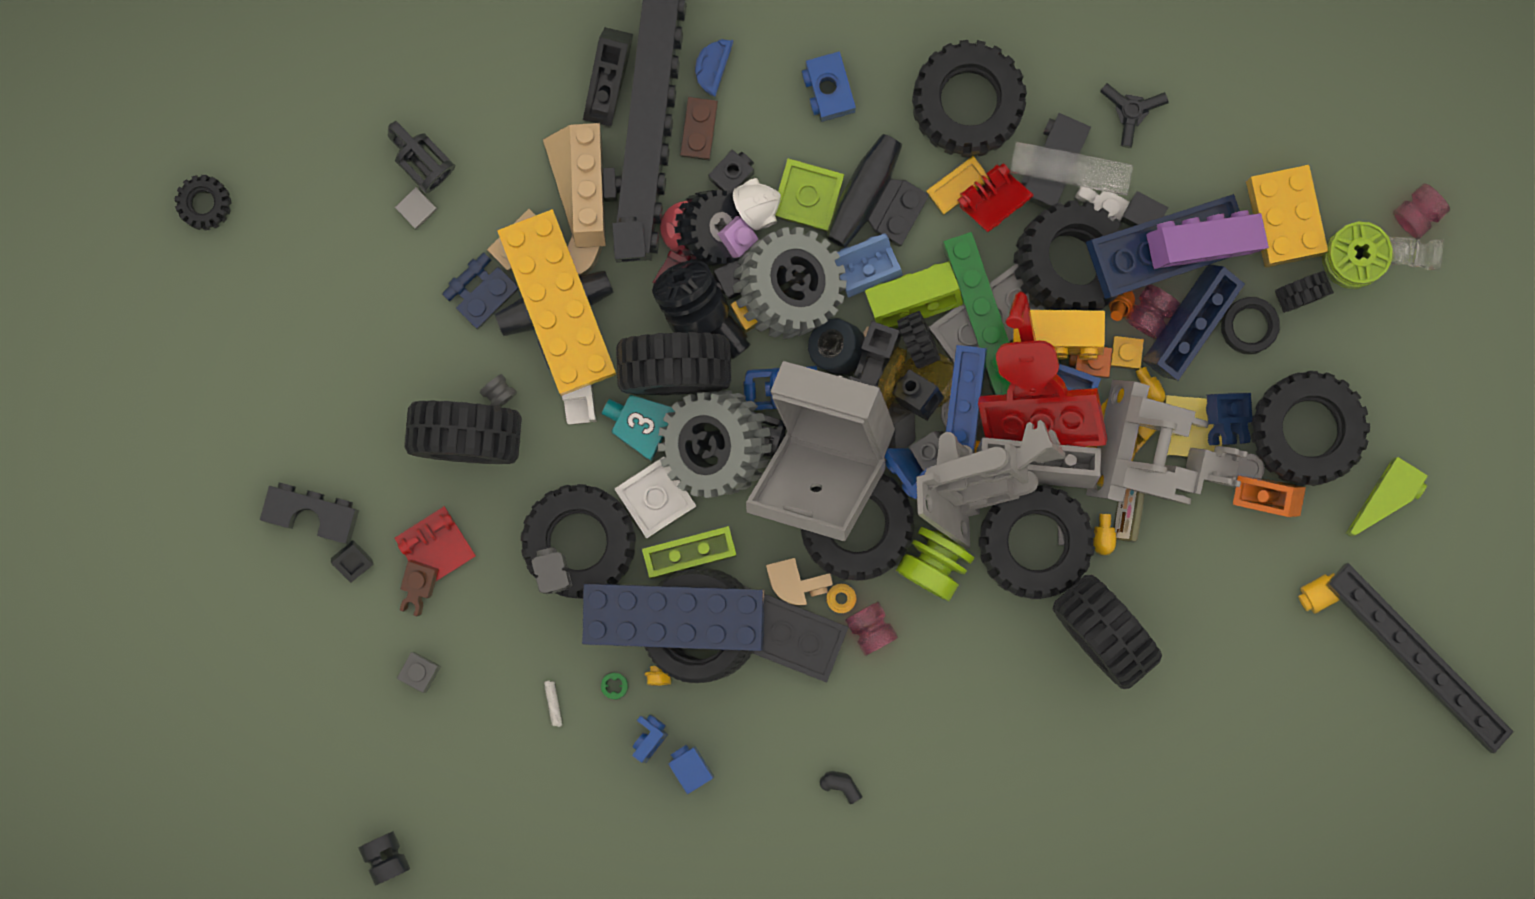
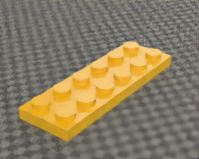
M553 209L497 230L559 394L563 396L617 375Z

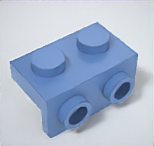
M886 233L872 236L862 243L843 248L837 252L840 258L836 259L835 263L837 266L844 265L846 273L840 275L839 279L846 281V289L844 290L848 298L877 284L886 283L903 276Z

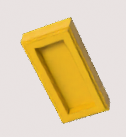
M972 156L926 190V193L929 194L931 200L944 216L959 204L957 199L961 197V192L971 185L976 188L974 185L975 181L984 186L985 184L981 180L983 175L989 181L990 179L976 158Z

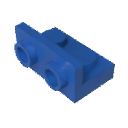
M649 715L647 718L640 716L637 719L639 723L651 731L649 734L642 733L632 746L636 750L632 756L641 763H647L668 736L663 731L666 725L653 715Z

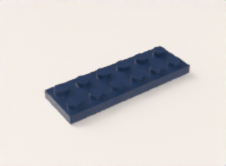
M1232 194L1086 242L1105 299L1228 259L1224 258L1154 269L1146 234L1157 230V224L1174 221L1176 226L1182 225L1181 221L1196 217H1199L1200 222L1207 221V217L1217 214H1224L1225 218H1231L1232 213L1240 211L1235 195Z
M584 584L582 644L762 651L765 589Z

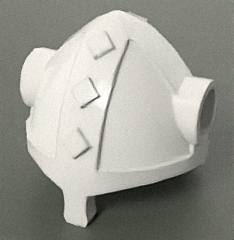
M758 178L751 179L734 189L733 201L742 219L752 229L757 231L777 223L775 214L781 198L778 191L760 184Z

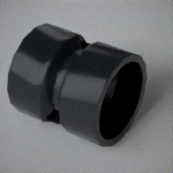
M394 831L358 847L364 862L371 864L369 873L375 886L410 870L404 854H399L397 851L400 845ZM381 851L387 856V859L383 861L381 860Z

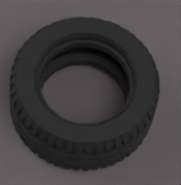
M709 568L679 571L666 577L657 585L747 589L736 578H732L731 575ZM645 647V650L648 651V656L652 658V662L656 663L657 667L662 669V672L667 673L668 676L674 677L676 680L688 683H706L727 677L739 670L751 657L750 654H753V651L720 649L709 658L699 659L687 654L682 648Z

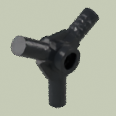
M1108 83L1100 91V93L1116 105L1117 115L1121 124L1124 125L1120 146L1132 148L1135 126L1138 127L1149 114V110L1169 103L1165 92L1144 100L1143 97L1127 94L1123 96Z

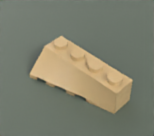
M600 123L569 125L543 139V143L576 248L606 246Z

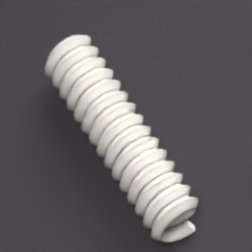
M548 680L544 682L545 693H547L551 725L560 727L563 724L561 723L562 718L560 717L561 712L559 711L557 691H555L556 685H554L555 682Z

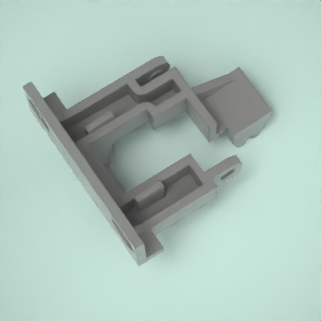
M1112 380L1104 415L1107 442L1106 445L1097 446V448H1101L1100 476H1104V484L1099 491L1097 483L1093 489H1087V496L1123 502L1125 491L1128 489L1190 505L1191 498L1175 494V491L1201 494L1204 481L1229 487H1240L1241 481L1236 480L1237 470L1241 458H1247L1248 452L1223 446H1215L1214 452L1206 449L1190 448L1186 468L1165 465L1171 436L1189 437L1191 425L1208 428V421L1195 418V411L1148 399L1149 385L1135 381ZM1123 388L1124 396L1122 401L1118 403L1117 395ZM1139 426L1160 431L1153 464L1131 461Z
M1041 420L1037 422L1036 429L1029 422L1026 425L1020 448H1015L1009 443L1005 444V449L992 447L976 453L969 446L959 443L953 433H943L939 438L937 465L927 468L925 475L916 477L918 515L965 549L970 548L969 516L980 514V508L1019 499V496L1032 493L1038 486V478L1033 472L1028 471V465L1031 462L1041 463L1065 458V452L1062 450L1056 433L1053 430L1048 432L1045 423Z

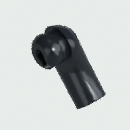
M829 771L820 778L819 783L823 790L830 791L833 789L842 791L850 805L863 797L851 776L846 773Z

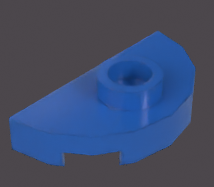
M721 39L709 44L701 50L696 59L695 73L698 84L706 93L715 98L734 43L733 40Z

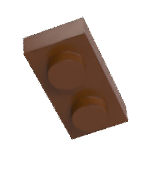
M688 97L681 157L710 161L718 101Z

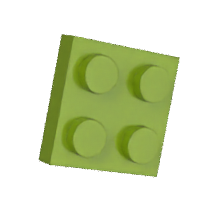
M788 158L778 190L781 198L775 217L827 232L836 207L844 174Z

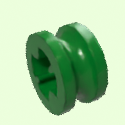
M609 673L602 679L601 691L606 697L620 699L628 692V681L622 674ZM610 679L614 681L620 679L623 685L619 686L623 687L620 693L615 691L608 692L607 687H610V685H607V682Z

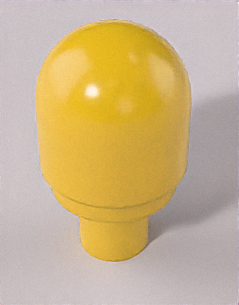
M1147 367L1137 370L1136 374L1140 382L1150 386L1147 398L1164 402L1166 394L1160 380H1157L1156 376L1151 378Z
M1099 514V527H1094V551L1099 555H1109L1115 550L1117 532H1115V528L1111 527V514Z

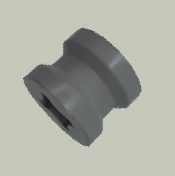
M500 374L487 383L479 393L491 401L490 406L502 407L517 392L513 387H509L506 384V378Z

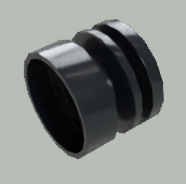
M689 260L680 262L668 268L654 282L653 296L664 313L673 333H711L728 316L729 306L717 286L708 265L702 261Z

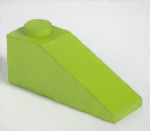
M1399 457L1392 458L1345 534L1350 537L1355 536L1410 503L1414 498L1418 500L1427 488V484L1424 481L1428 475Z

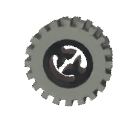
M789 227L781 228L754 243L740 257L738 263L741 266L735 269L733 276L734 278H739L740 281L733 285L734 293L741 292L742 298L736 302L739 308L746 306L749 312L743 316L748 322L755 318L758 321L755 328L760 332L770 328L768 335L775 338L783 334V339L792 338L796 335L799 337L826 323L827 319L837 313L838 309L835 307L843 303L845 296L838 293L846 289V281L839 279L840 275L846 273L844 265H836L835 260L840 258L837 251L829 253L826 248L831 243L826 239L820 242L816 241L818 233L812 230L803 235L804 228L795 227L790 231ZM802 271L804 272L805 276L793 283L792 286L784 291L780 289V286L790 281L795 275Z
M722 390L691 394L683 397L684 401L676 402L672 406L675 412L666 413L663 418L665 422L669 423L668 426L660 427L658 435L664 436L665 442L658 443V452L665 451L666 458L660 460L663 467L670 466L672 469L667 474L671 481L681 480L677 486L682 491L691 490L690 495L696 497H717L745 490L752 486L751 481H757L762 476V473L757 469L766 468L769 460L763 458L764 453L771 452L772 444H765L764 437L771 436L769 428L762 429L761 423L766 418L763 413L755 414L753 412L758 407L753 401L744 402L746 396ZM710 423L719 430L705 431L704 427ZM713 457L718 458V462L715 465L704 460Z

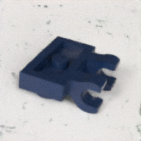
M1251 393L1207 395L1206 413L1208 415V425L1214 424L1213 429L1208 434L1209 445H1220V435L1222 437V445L1237 444V434L1239 435L1240 444L1250 443L1251 436L1248 430V423L1252 422L1253 417Z

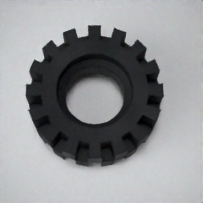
M195 175L191 176V180L188 181L186 179L183 181L184 185L182 188L178 187L177 191L179 193L178 196H175L174 201L177 202V206H175L176 211L184 222L195 229L206 231L210 230L211 227H219L221 221L224 223L227 220L225 216L230 214L231 209L229 205L232 202L229 198L228 190L222 183L207 175H201V177ZM199 192H209L214 198L213 208L204 214L195 212L192 206L193 198Z
M1325 271L1304 277L1275 290L1283 313L1300 308L1334 293Z
M920 311L897 320L904 343L917 369L940 360L936 344Z

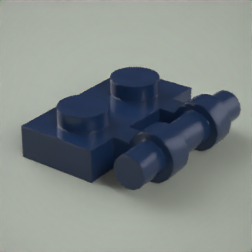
M484 252L476 260L472 259L467 264L469 267L457 279L454 277L448 283L450 286L442 293L449 302L457 294L464 299L456 309L477 330L519 290V287L499 267L490 275L484 270L492 261ZM478 275L483 282L470 293L465 287Z

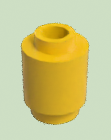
M1334 573L1329 576L1324 574L1300 588L1302 594L1298 598L1306 611L1311 610L1316 614L1340 600L1326 586V583L1335 575Z

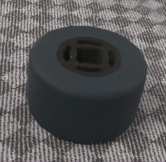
M839 318L827 319L826 323L813 329L809 337L808 352L810 358L817 367L833 374H848L858 367L862 353L861 347L865 339L864 334L857 326Z

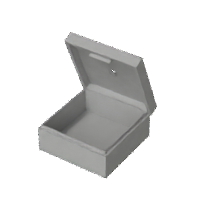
M783 361L770 392L788 432L746 501L747 513L845 542L885 471L884 456L895 427L880 388ZM818 486L822 488V490L819 492H813L811 491V488Z

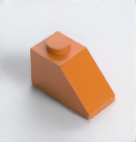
M1238 475L1237 481H1241V485L1235 489L1233 505L1285 517L1301 515L1306 487L1275 480Z

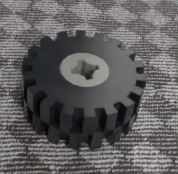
M728 190L697 192L695 195H690L686 198L688 203L680 205L679 209L683 213L676 214L675 221L680 222V226L674 228L675 233H680L681 238L677 239L678 246H685L682 252L685 256L692 255L690 260H699L707 265L727 264L737 260V258L731 256L718 236V233L736 216H740L733 201V192Z

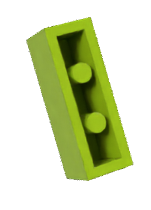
M949 261L932 265L928 269L913 274L903 275L896 280L880 283L865 290L874 321L894 329L898 328L897 320L917 311L921 312L923 318H927L963 305L960 288Z
M729 526L642 549L650 579L737 556Z

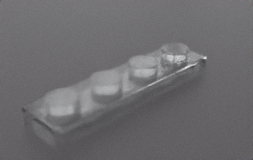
M1016 142L1010 173L1127 196L1133 165Z

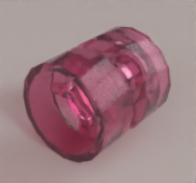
M1423 183L1412 193V201L1405 200L1393 211V215L1401 227L1416 239H1421L1432 228L1431 222L1438 223L1450 212V207L1445 199L1426 183Z
M1150 284L1144 288L1138 298L1141 303L1133 305L1125 320L1143 334L1153 339H1158L1166 326L1165 318H1171L1180 303L1167 292Z
M879 601L845 619L852 634L859 635L857 643L865 656L899 638L891 623H885L886 614Z

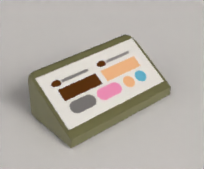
M1126 489L1123 502L1117 501L1113 526L1115 532H1117L1116 540L1136 542L1138 540L1145 494Z

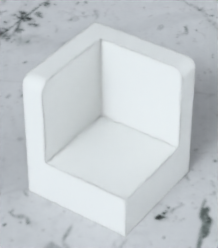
M592 385L562 396L568 425L597 422Z

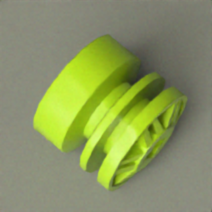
M1357 221L1345 225L1328 239V252L1322 256V264L1326 275L1333 283L1347 289H1359L1370 285L1387 272L1392 262L1393 248L1388 235L1380 227L1370 222ZM1362 248L1364 250L1363 257L1358 260L1355 257L1357 254L1356 250Z
M921 526L917 534L928 541L925 545L917 540H913L911 544L921 552L920 556L915 557L905 554L895 571L918 586L949 602L959 586L949 576L951 571L963 575L967 572L965 568L956 562L960 559L971 564L975 557L947 535Z

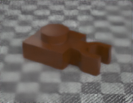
M414 560L408 561L400 588L407 591L408 595L402 601L400 611L408 610L409 602H412L415 605L413 615L420 616L422 614V597L430 598L432 596L439 571L438 568Z

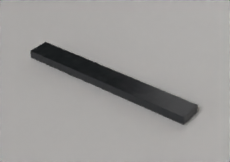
M1349 563L1344 564L1326 583V586L1490 753H1495L1514 731Z

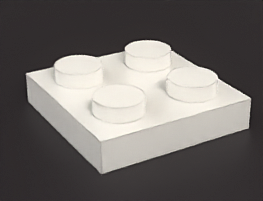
M661 459L615 488L620 499L647 539L697 507L688 492L682 491L677 487L680 480H670L667 474L672 469L670 466L663 467Z

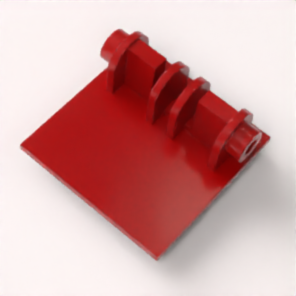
M1004 163L1000 166L996 164L994 168L986 173L990 182L984 175L981 176V180L985 184L984 187L975 181L974 185L976 188L971 185L961 192V197L957 199L960 204L959 207L987 233L1000 225L1005 218L1021 208L1034 196L1032 192L1010 174L1011 171Z
M445 506L394 538L398 543V548L408 561L414 560L439 569L436 581L476 557Z

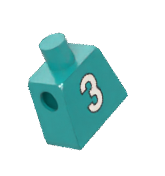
M630 395L625 405L608 399L602 415L616 421L612 434L652 462L658 450V443H661L664 436L658 435L660 427H667L669 424L663 418L666 413L675 411L670 406Z

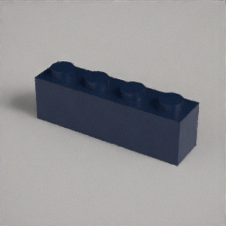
M1207 265L1142 361L1162 377L1179 381L1245 283L1224 266Z

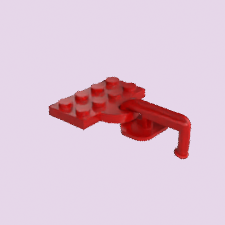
M1018 292L1013 299L1006 324L1010 328L1019 330L1021 342L1005 343L998 348L996 353L999 374L1010 382L1007 394L980 396L978 400L985 438L1022 441L1027 423L1031 422L1034 425V429H1036L1037 422L1041 420L1045 423L1048 432L1053 430L1056 433L1060 445L1080 447L1106 445L1107 434L1098 388L1067 389L1064 381L1057 375L1059 363L1055 348L1046 341H1036L1028 298L1024 292Z

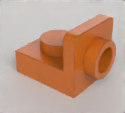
M1104 347L1103 355H1097L1096 360L1079 359V354L1070 355L1069 366L1096 377L1109 378L1113 348Z

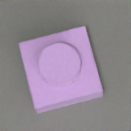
M736 216L718 233V236L733 258L740 257L758 240L752 228L741 216Z

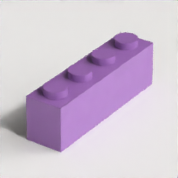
M1244 210L1232 213L1231 218H1225L1224 214H1217L1207 217V221L1200 222L1199 217L1181 221L1182 225L1175 226L1174 221L1157 224V230L1146 234L1154 269L1250 255L1269 248L1261 213L1249 215V211Z

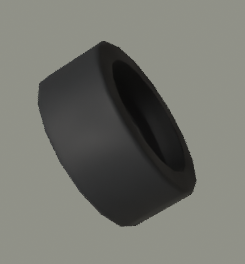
M1245 297L1234 302L1227 309L1221 321V333L1225 342L1233 350L1242 354H1256L1267 349L1276 340L1280 330V320L1275 308L1266 300L1258 297ZM1256 309L1265 316L1268 322V330L1260 341L1246 343L1236 336L1233 330V321L1240 311Z

